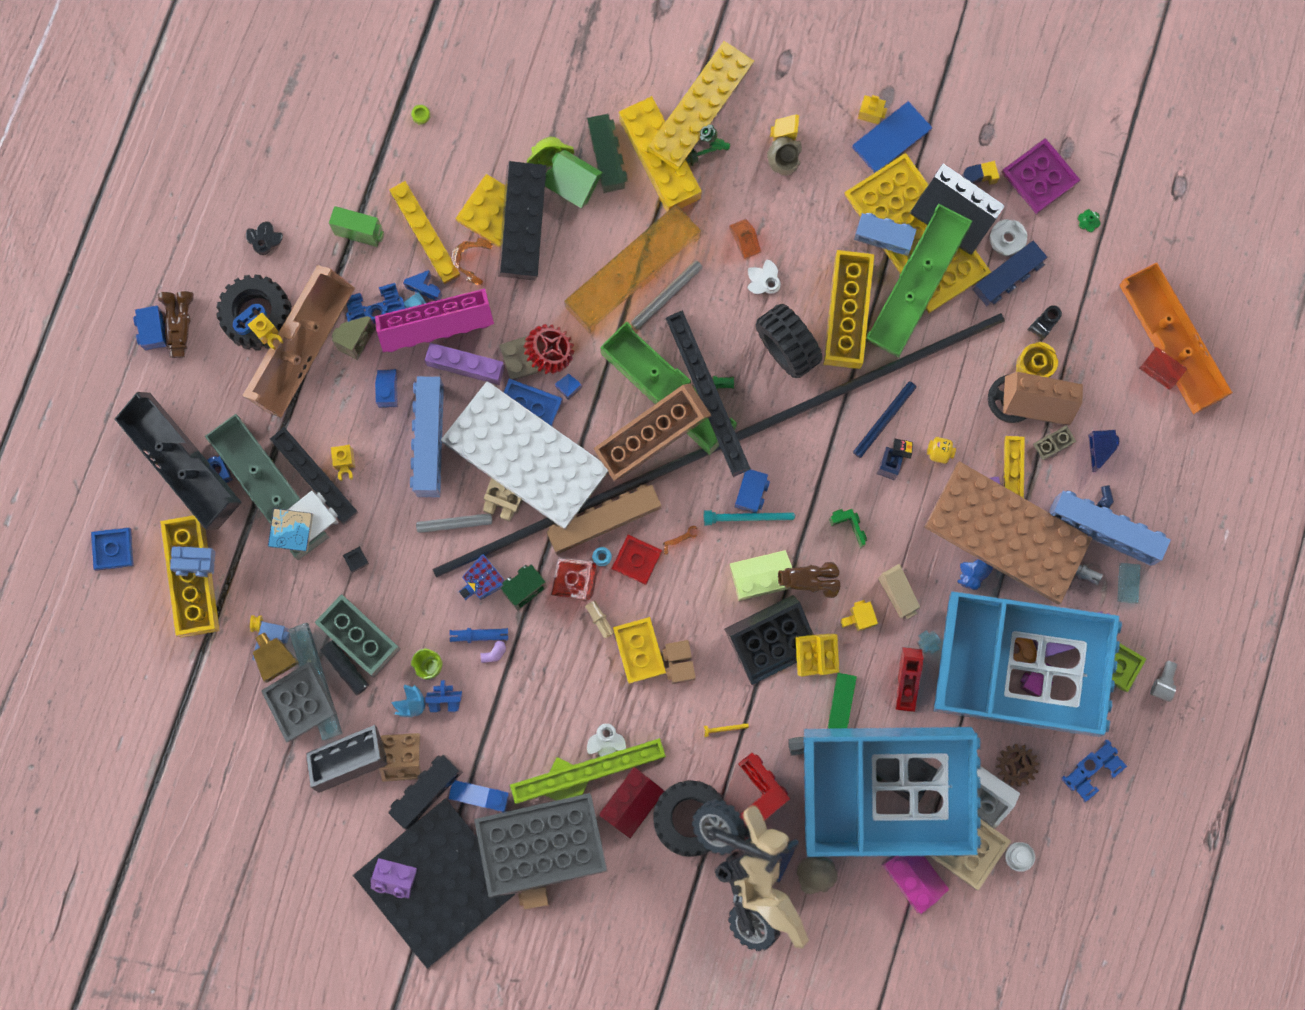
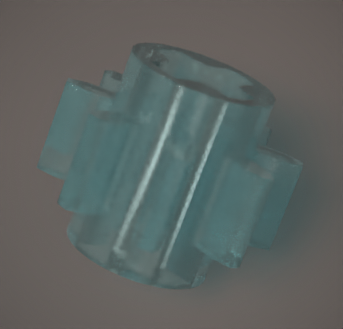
M926 630L918 636L920 640L917 644L923 653L930 652L932 655L940 649L938 645L941 643V640L934 631L929 633Z

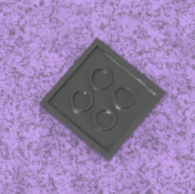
M312 662L304 664L261 690L286 743L293 741L337 715Z

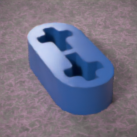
M253 304L234 319L233 328L238 334L246 335L252 331L248 324L257 317L254 314L255 310L267 316V312L262 305ZM240 322L245 323V329L239 328Z

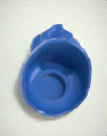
M980 559L974 562H963L960 564L962 571L961 579L957 582L965 588L977 590L981 587L982 580L991 574L993 567Z

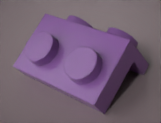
M378 858L371 878V889L379 893L393 894L398 898H409L417 868Z

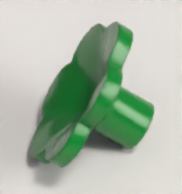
M1086 209L1083 213L1079 214L1080 229L1093 232L1095 228L1101 225L1099 214L1092 212L1090 209Z

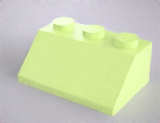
M786 550L729 564L739 601L791 589L778 584V571L792 568Z

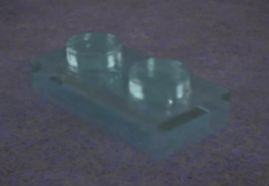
M1119 564L1117 602L1138 603L1141 565Z

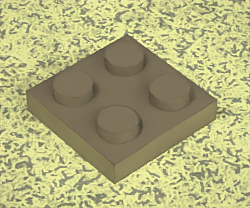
M527 336L499 345L510 379L512 380L539 373L538 367H532L533 362L527 361L529 356L524 355L526 350L524 344L526 343L525 339Z

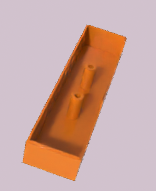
M1156 262L1124 278L1119 284L1120 288L1193 415L1230 396L1233 392L1159 264Z

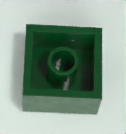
M532 564L529 566L524 565L517 571L518 575L513 579L509 577L502 583L501 590L517 611L547 588L545 580Z

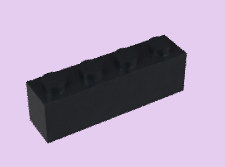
M446 755L437 756L431 762L432 766L427 771L424 770L417 777L418 781L414 785H409L403 793L405 795L400 800L396 799L390 805L391 809L388 813L403 829L407 830L415 824L463 773Z

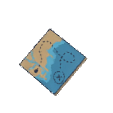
M274 508L268 547L308 552L313 513Z

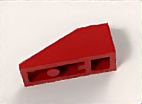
M902 647L896 710L915 712L924 660L922 649Z

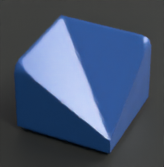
M567 374L555 383V387L569 400L582 388V384L573 376Z

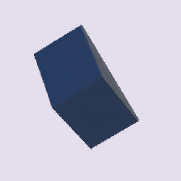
M886 447L877 475L895 480L900 472L903 457L892 455L893 449Z

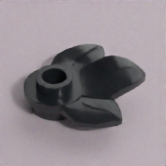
M265 221L257 227V230L248 228L246 239L249 244L253 245L256 253L266 255L272 247L281 243L283 233L274 232L273 225L269 221Z

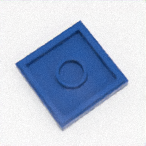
M131 528L91 532L93 570L134 566Z

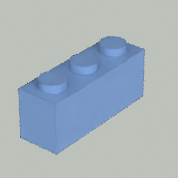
M862 213L854 240L908 256L916 229L908 224L900 225L894 223L893 220L888 218L880 219L874 214Z

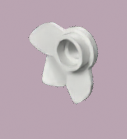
M767 259L763 269L756 267L748 268V276L752 282L747 288L754 294H762L764 292L769 294L776 293L781 286L780 280L777 277L778 269L776 265ZM772 282L775 286L770 288L768 283Z
M607 723L600 725L596 734L591 736L587 743L588 754L598 752L600 757L614 753L616 750L626 749V742L623 736L617 734L615 728ZM604 730L609 731L608 737L603 736Z

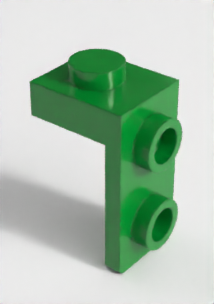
M839 509L832 512L833 515L829 518L831 526L850 520L859 547L863 548L866 545L867 537L864 530H860V518L857 512L854 513L853 509L847 511Z

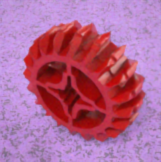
M543 324L542 327L537 326L531 330L524 344L526 349L524 355L529 356L527 361L533 362L532 367L537 366L538 372L543 369L545 374L551 372L552 375L557 371L560 373L567 368L573 360L572 356L575 352L572 350L574 344L569 343L571 337L565 336L567 331L562 333L560 327L555 329L553 324L549 327L547 324ZM551 346H553V347L551 348V350H549L548 352H545L548 348H550Z

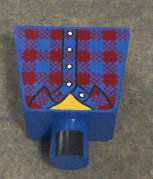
M482 554L463 575L462 578L467 585L459 593L465 600L473 594H476L482 600L500 590L505 580L485 555Z

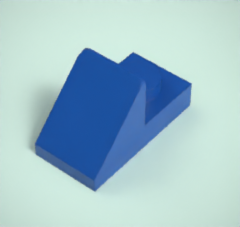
M430 270L409 277L403 282L406 289L415 293L419 292L420 295L437 301L442 298L439 287L433 284L427 285L431 278Z

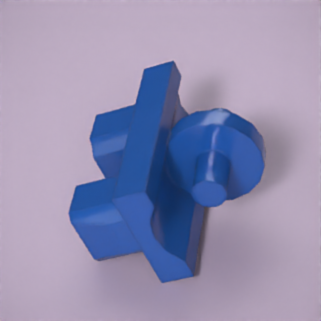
M441 680L440 686H433V692H427L425 703H428L430 712H440L441 703L448 702V711L455 712L459 710L462 691H453V685L446 686V681Z

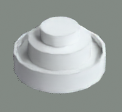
M1015 842L1007 848L1005 860L1011 869L1026 871L1033 866L1035 853L1029 844Z

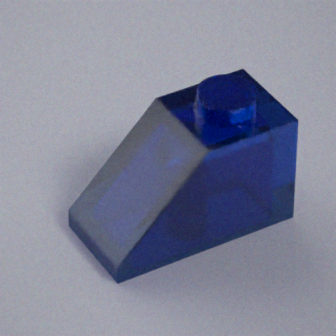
M1116 430L1092 431L1088 435L1092 472L1098 471L1117 450L1120 441L1119 436L1116 435Z

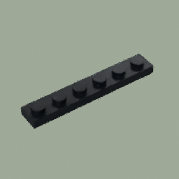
M285 427L270 438L311 488L324 497L326 500L325 504L336 512L337 518L343 525L359 513Z

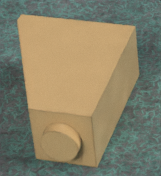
M900 564L882 573L878 580L899 617L903 618L906 616L909 619L916 615V610L920 606Z

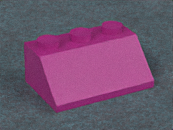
M892 856L881 864L919 914L935 904L949 890L925 856Z

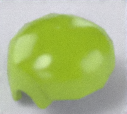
M425 648L418 650L413 655L411 666L420 678L426 680L433 679L442 670L443 662L437 652Z

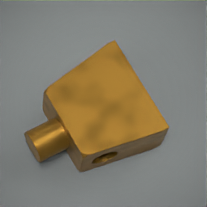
M262 633L255 638L260 648L253 651V656L264 682L268 683L300 664L280 639L275 638L270 641L266 633Z

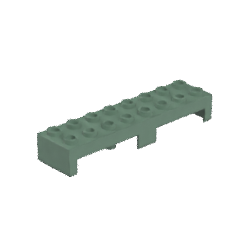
M237 414L205 436L270 524L274 508L288 510L300 500V497ZM323 531L309 542L308 552L290 550V552L297 560H300L327 540L329 536Z

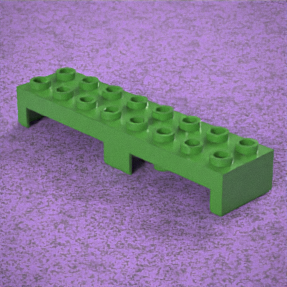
M940 204L937 205L928 226L910 259H908L871 331H869L866 337L867 342L900 358L969 231L972 220Z
M625 322L600 347L601 355L654 404H657L682 385L691 383V380L678 368L675 370L632 330V326L628 322ZM730 418L731 424L735 431L737 422ZM706 419L686 433L709 455L720 446L709 419Z

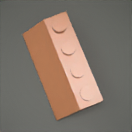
M1015 372L1005 376L1003 414L1069 426L1082 404L1083 384Z

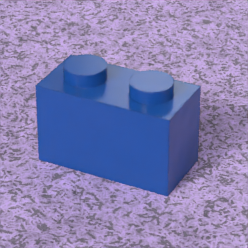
M158 305L135 309L136 316H133L135 327H138V334H136L137 344L144 350L167 347L163 313Z
M752 469L744 473L735 508L751 513H757L758 509L762 510L765 499L761 497L763 491L767 492L770 481L767 480L768 474Z

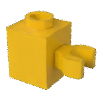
M864 95L858 119L879 124L881 118L885 119L887 108L884 106L886 101L879 99L875 95H872V97Z
M263 313L248 324L264 345L268 343L272 350L276 349L273 345L274 340H279L281 344L283 343L282 338L277 335L279 333L278 330Z
M350 444L330 447L333 467L336 470H340L338 472V479L343 481V474L348 473L349 479L353 480V473L350 468H356L353 448Z
M865 600L854 603V607L850 609L852 616L840 620L842 628L855 624L857 631L878 624L871 601L865 603Z

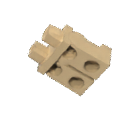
M491 478L484 496L485 504L483 511L493 515L496 507H501L503 510L500 518L510 522L514 513H518L523 500Z

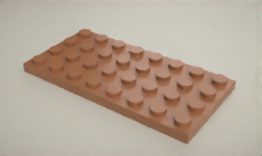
M960 461L956 464L924 527L1058 605L1062 603L1092 540V537L1050 515L1047 511Z

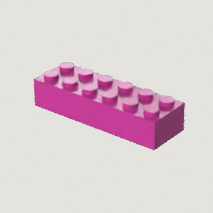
M485 288L375 316L377 334L383 352H394L399 348L413 347L422 342L430 343L438 338H449L454 334L468 333L473 329H484L494 324Z

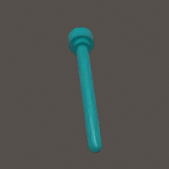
M704 510V526L712 525L718 521L794 520L796 518L795 513L716 514L712 510Z

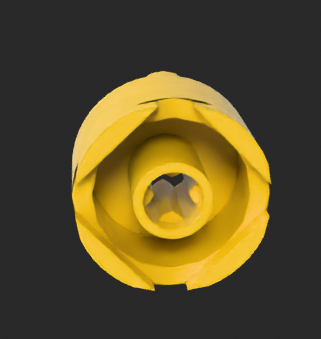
M1043 342L1028 345L1017 358L1016 372L1050 378L1058 367L1055 350Z

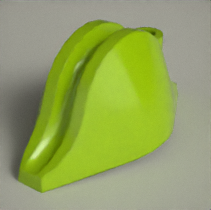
M547 137L531 148L532 155L527 159V163L551 167L553 166L552 159L556 153L566 150L571 154H575L573 147L565 145L560 139Z

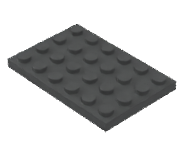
M591 793L474 819L489 898L608 872Z

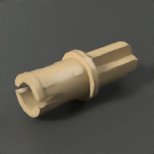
M596 600L588 603L585 608L590 613L593 624L597 625L604 638L610 637L613 634V630L606 620V614L602 613Z

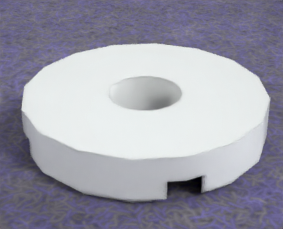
M1004 219L999 221L990 233L992 248L1003 256L1015 255L1027 243V231L1016 220ZM1004 234H1011L1013 236V241H1006L1004 239Z

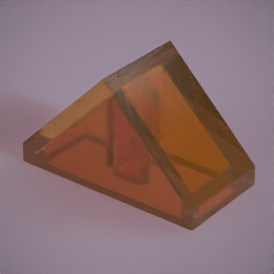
M747 219L729 225L743 259L761 253L755 229Z

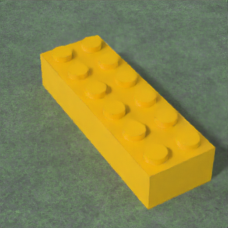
M651 96L619 111V121L667 214L700 200L702 191L686 160L676 170L647 150L648 145L665 123L653 97Z
M836 251L823 365L861 369L863 365L874 254Z
M194 515L160 521L176 636L184 638L220 631L212 574H208L207 577L195 576L196 573H188V576H178L176 572L170 570L173 546L208 548L206 529Z

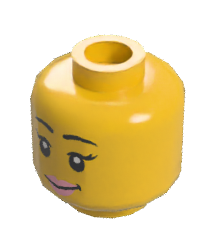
M935 437L933 440H930L927 448V455H929L930 460L943 464L948 463L950 458L954 459L956 452L952 440Z

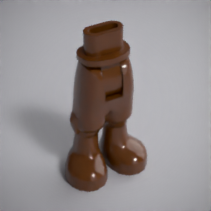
M180 291L177 292V296L171 292L158 293V301L164 304L166 309L163 322L165 324V336L168 344L167 349L170 350V358L185 357V349H188L186 345L189 324L191 322L188 310L190 303L194 299L193 292ZM176 300L178 301V304H179V314H178V316H176V314H175V310H176Z
M826 562L820 568L815 565L786 568L785 570L778 571V584L785 586V588L813 593L822 590L825 597L835 598L840 590V580H819L818 577L834 579L839 576L840 572L834 562Z

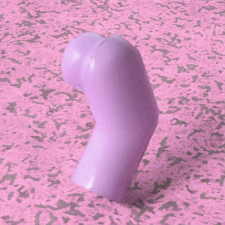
M497 641L491 652L481 653V663L499 661L506 652L505 643Z

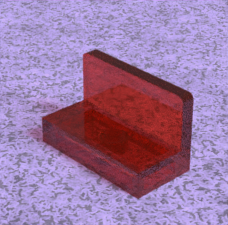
M1158 347L1154 348L1139 367L1140 370L1168 390H1171L1187 370L1185 366Z

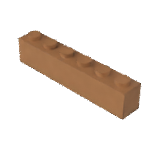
M642 485L637 488L636 492L632 494L626 492L620 495V499L614 502L608 500L602 503V507L596 510L594 507L584 511V515L580 517L576 515L565 530L557 524L550 526L546 532L556 555L661 509V503L653 486Z

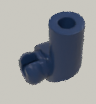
M1110 485L1101 487L1103 497L1096 505L1100 508H1110L1114 503Z

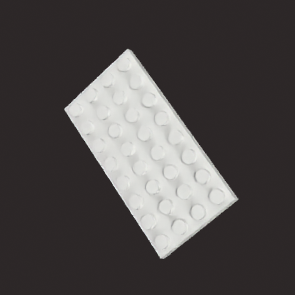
M488 381L441 439L443 444L564 530L608 474V469L603 465L602 461Z

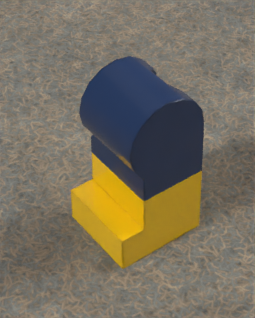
M995 161L969 166L962 174V177L974 185L983 181H988L989 185L997 184L1000 178Z

